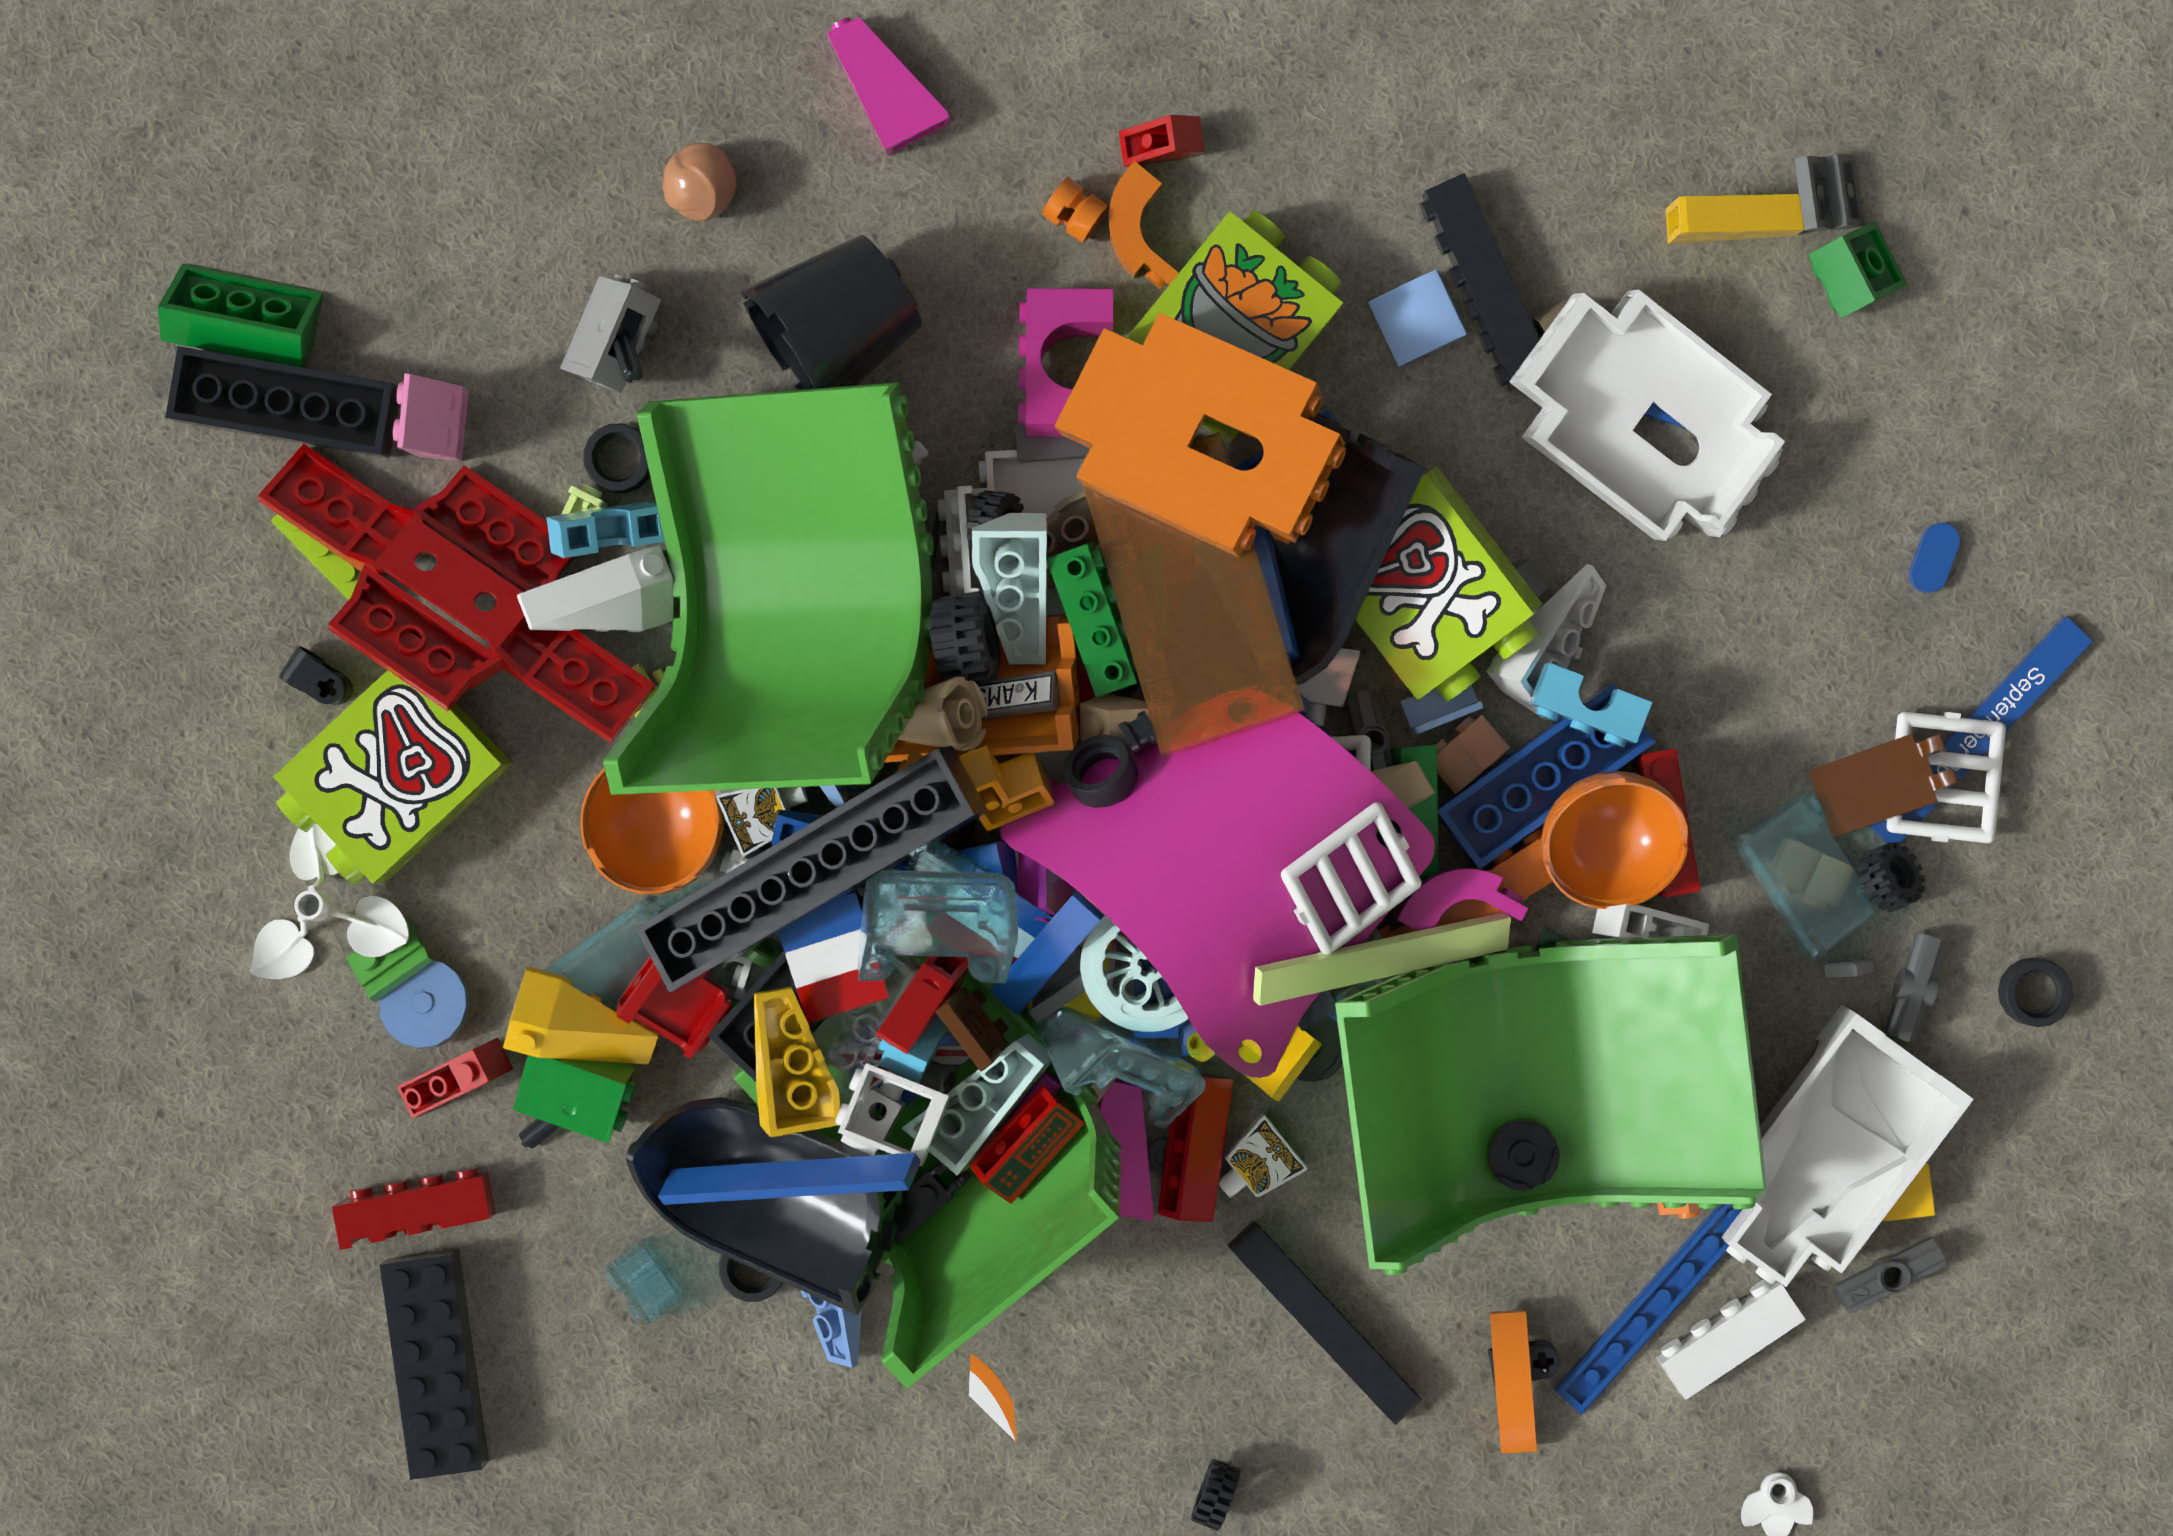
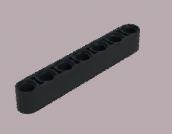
M1254 1220L1227 1244L1239 1260L1395 1425L1422 1401L1419 1395L1411 1387H1408L1409 1384L1387 1361H1384V1358L1363 1335L1360 1336V1332L1338 1309H1335L1334 1304L1314 1283H1311V1280L1289 1257H1286L1287 1254L1265 1231H1262V1228Z

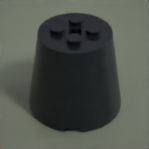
M864 235L848 240L750 285L741 291V295L745 300L749 298L743 303L769 352L782 371L789 367L798 379L799 383L795 385L796 390L857 386L922 327L921 318L917 310V302L900 279L901 273L891 258L886 259L877 246Z

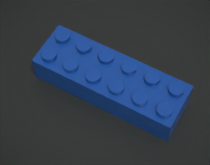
M1614 683L1606 684L1585 699L1582 704L1590 710H1600L1608 702L1612 690L1617 689ZM1560 717L1474 779L1460 792L1438 805V819L1472 866L1476 869H1481L1542 825L1555 801L1571 785L1600 772L1617 771L1653 745L1656 741L1645 726L1642 728L1637 743L1626 742L1625 747H1620L1605 741V733L1592 729L1591 734L1583 733L1570 727L1571 720Z

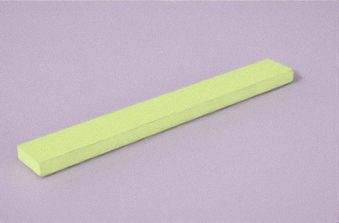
M1505 912L1347 946L1337 949L1332 954L1320 952L1255 967L1253 1000L1261 1006L1508 950L1511 917Z

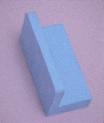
M1472 685L1448 702H1445L1436 688L1418 701L1414 696L1399 701L1413 735L1484 708L1482 702L1477 700Z

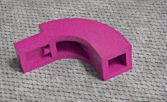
M1461 867L1440 871L1421 881L1420 888L1403 900L1394 918L1420 931L1435 927L1445 910L1462 900L1477 899L1485 901L1522 921L1528 908L1520 904L1523 897L1505 887L1501 893L1497 891L1503 880L1502 877L1481 869Z

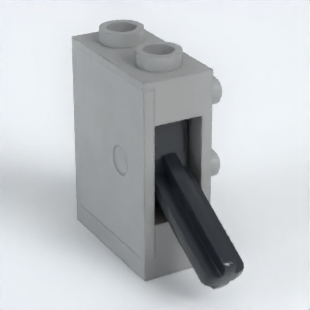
M617 274L614 275L613 279L599 276L560 369L592 384L622 393L626 382L639 381L643 376L641 370L642 359L638 358V353L645 347L644 339L646 334L653 335L658 329L657 323L652 320L661 299L649 294L650 286L635 279L629 280Z

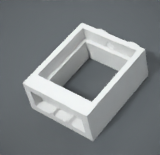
M868 1063L865 1064L863 1070L857 1068L849 1089L854 1090L850 1104H842L835 1121L836 1124L841 1125L838 1133L890 1154L916 1153L921 1161L920 1166H923L951 1097ZM873 1077L931 1099L911 1151L853 1129Z

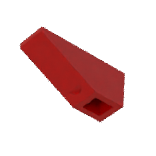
M941 941L922 964L876 1032V1035L903 1053L908 1054L938 1017L935 1011L962 987L972 960Z
M497 1037L396 1087L411 1117L414 1118L513 1070V1067Z

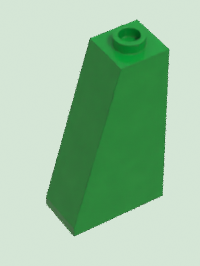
M1436 745L1390 748L1394 766L1418 761L1435 791L1433 795L1409 809L1432 834L1435 843L1432 861L1419 876L1421 881H1423L1428 876L1439 872ZM1390 820L1396 832L1401 834L1398 824Z

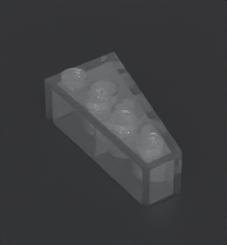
M896 944L888 949L878 960L889 998L829 1016L812 1034L818 1048L822 1052L827 1068L839 1089V1098L842 1103H850L854 1090L849 1089L856 1069L863 1070L866 1063L872 1065L880 1050L878 1048L882 1040L876 1035V1032L921 967Z

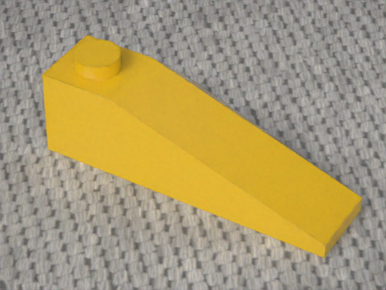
M526 967L509 1020L503 1045L504 1049L537 1058L649 1064L658 1039V1033L635 1019H632L630 1024L617 1017L616 1011L601 1003L602 999L593 993L588 996L572 986L573 981L566 977L537 968Z
M787 987L754 993L756 1089L760 1126L770 1137L838 1126L835 1121L840 1110L839 1089L827 1068L822 1052L809 1029L810 1026L792 988Z

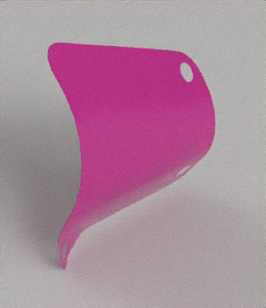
M1241 690L1222 694L1159 728L1156 732L1162 743L1156 746L1149 745L1145 747L1143 753L1137 757L1130 745L1127 746L1138 767V776L1132 791L1121 801L1101 808L1085 806L1075 798L1065 781L1051 789L1055 804L1002 825L1000 832L1002 839L1011 848L1035 860L1064 879L1090 900L1136 945L1167 982L1191 1024L1212 1051L1238 1072L1250 1077L1262 1078L1276 1071L1278 1063L1299 1021L1311 1003L1320 994L1318 992L1261 1006L1253 1000L1255 967L1321 952L1307 925L1300 923L1294 913L1297 906L1281 878L1282 870L1375 802L1381 803L1389 819L1396 822L1400 827L1401 835L1405 837L1410 847L1406 852L1418 876L1431 863L1435 843L1432 834L1425 825L1373 773L1318 726L1273 696L1260 691ZM1238 701H1247L1255 706L1257 711L1256 717L1249 723H1237L1228 714L1230 706ZM1113 758L1104 759L1086 770L1082 783L1096 784L1108 779L1116 771L1120 760ZM1373 821L1358 832L1357 835L1387 893H1389L1404 882V879L1388 848L1377 840V826ZM1344 843L1331 852L1328 857L1358 914H1361L1373 905L1375 900ZM1316 865L1300 875L1298 878L1329 936L1345 926L1347 924ZM1387 913L1340 948L1363 943ZM1253 1040L1259 1045L1262 1055L1257 1063H1248L1240 1057L1238 1049L1242 1041Z

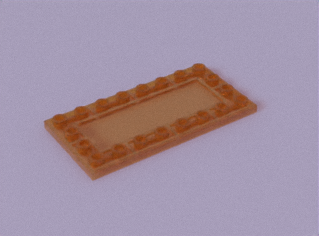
M1220 432L1192 441L1189 448L1231 466ZM1083 486L1161 755L1167 756L1305 710L1254 541L1248 550L1243 549L1238 558Z

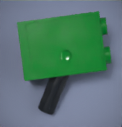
M528 1055L513 1111L536 1118V1120L519 1133V1138L522 1141L521 1144L524 1147L535 1148L560 1127L609 1143L614 1132L621 1133L625 1125L628 1112L623 1111L624 1103L631 1102L637 1086L636 1082L631 1081L635 1067L617 1062L537 1058Z

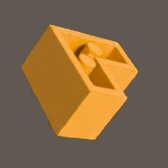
M986 745L959 756L988 810L987 813L978 817L987 831L1055 804L1046 771L1035 753L1017 755L1009 761L998 764Z

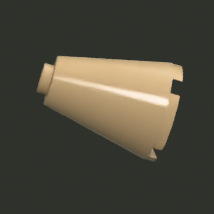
M954 677L925 689L923 701L918 702L913 718L909 720L898 740L941 748L953 746L957 751L973 750L980 745L986 733V728L981 729L982 717H987V706L980 688L974 681H966L965 677Z

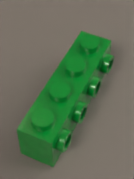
M1091 542L1046 558L1095 696L1099 697L1142 681V673L1145 672L1144 662L1140 653L1133 651L1129 638L1133 637L1132 629L1128 619L1120 615L1117 606L1120 603V596L1116 585L1113 582L1109 583L1104 569L1108 568V563L1102 548H1096L1095 542Z

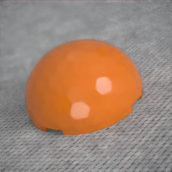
M604 768L593 780L585 795L580 816L581 837L584 848L587 850L598 872L608 881L622 889L637 894H666L679 890L697 880L713 862L720 848L724 832V814L717 801L715 790L611 795Z
M1600 772L1577 781L1555 801L1543 826L1541 836L1542 859L1549 877L1557 888L1575 902L1598 909H1607V906L1623 904L1634 906L1657 895L1676 877L1688 851V826L1682 809L1673 796L1655 781L1629 772Z

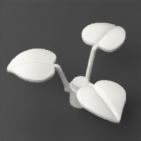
M317 824L308 832L298 828L290 850L291 868L298 878L312 880L318 877L317 881L308 887V891H304L297 896L294 903L298 921L301 924V931H299L294 922L289 920H274L266 924L259 932L254 945L253 960L250 967V973L254 976L266 979H286L299 975L309 967L313 960L315 949L312 943L304 938L308 933L307 920L318 922L331 915L352 921L347 930L348 942L355 952L366 957L384 956L405 945L409 940L407 921L402 912L389 900L377 896L364 897L357 903L355 915L332 909L330 899L325 894L318 892V889L325 881L324 875L333 876L338 874V872L326 858V853L336 844Z

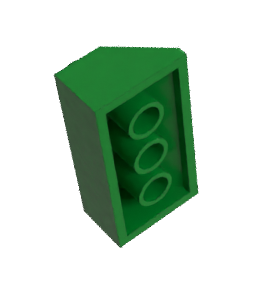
M182 264L158 305L160 341L303 368L313 348L323 292Z

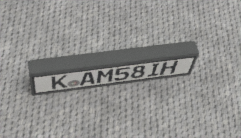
M1054 671L997 679L994 682L977 684L987 706V717H982V721L1058 710L1059 689L1057 674Z

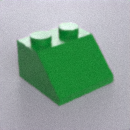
M1876 221L1847 233L1808 254L1812 262V270L1821 280L1828 293V301L1831 307L1837 311L1840 319L1908 285Z

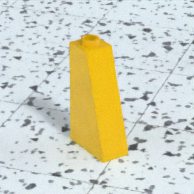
M1799 194L1681 196L1666 208L1668 244L1796 236L1804 230Z

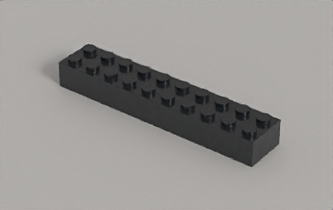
M954 747L937 748L635 927L669 993L687 988L984 815L988 810Z

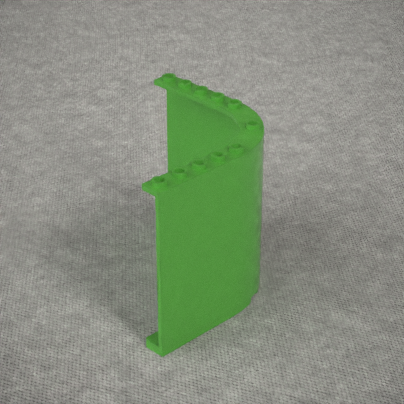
M899 382L649 401L638 412L637 419L673 577V597L680 598V618H673L671 649L676 652L674 666L666 667L663 679L653 697L604 758V768L611 795L871 784L878 771L882 769L884 761L889 753L893 751L895 743L904 732V728L909 720L913 718L918 702H922L924 699V683L931 645L932 576L930 555L933 554L934 544L932 535L926 531L927 505L925 500L920 498L921 473L919 466L914 465L912 455L914 436L913 432L907 428L905 417L908 413V403L906 396L901 395Z
M933 905L914 920V923L878 962L889 998L832 1015L813 1035L825 1059L827 1068L839 1089L840 1108L843 1103L850 1104L854 1090L849 1089L852 1081L851 1075L833 1053L895 1006L922 964L942 940L924 929L939 912ZM973 960L962 987L965 985L971 993L977 988L981 990L987 998L981 1007L994 1022L1001 1017L1009 1027L1003 1034L1009 1042L1008 1046L1024 1035L1029 1034L1055 1056V1059L1045 1071L1050 1072L1063 1083V1087L1056 1094L1074 1108L1085 1124L1012 1204L985 1187L969 1167L966 1170L972 1177L953 1193L954 1196L902 1243L898 1244L894 1240L891 1252L884 1251L882 1260L887 1265L893 1266L895 1273L890 1277L893 1288V1305L881 1360L906 1389L1117 1221L1120 1213L1121 1159L1119 1151L1122 1148L1112 1135L1107 1122L1095 1103L1098 1099L1097 1093L1087 1082H1082L1065 1056L1049 1036L1052 1032L1043 1020L1036 1023L1026 1010L1028 1005L1016 1016L990 992L1000 978ZM971 1058L956 1068L958 1071L957 1078L951 1090L979 1070ZM738 1066L734 1079L758 1105L756 1082ZM920 1095L902 1110L886 1142L911 1151L915 1139L902 1128L929 1107L931 1099ZM875 1107V1108H874L875 1113H876L878 1116L883 1117V1116L880 1114V1112L877 1110V1108ZM841 1125L812 1130L846 1144L841 1141L843 1134L838 1133ZM881 1150L878 1155H889L890 1153ZM929 1152L924 1165H919L912 1184L929 1168L934 1169L941 1161ZM949 1169L938 1177L948 1186L957 1175Z
M1737 934L1557 941L1556 946L1538 948L1539 951H1532L1531 944L1508 947V950L1459 960L1452 964H1442L1402 973L1336 1002L1369 1269L1384 1270L1387 1275L1407 1272V1267L1423 1262L1424 1257L1429 1254L1440 1252L1442 1246L1457 1242L1459 1236L1475 1231L1474 1227L1514 1213L1518 1215L1536 1214L1539 1212V1208L1598 1202L1600 1207H1612L1620 1204V1202H1631V1207L1635 1208L1648 1207L1653 1205V1203H1664L1666 1208H1680L1686 1206L1687 1203L1698 1204V1207L1701 1209L1717 1208L1721 1204H1733L1734 1209H1750L1755 1207V1203L1768 1194ZM1518 1118L1534 1119L1547 1126L1556 1138L1560 1152L1558 1168L1552 1178L1545 1184L1533 1187L1534 1189L1527 1191L1510 1189L1500 1183L1490 1170L1486 1155L1488 1142L1495 1130L1505 1122Z

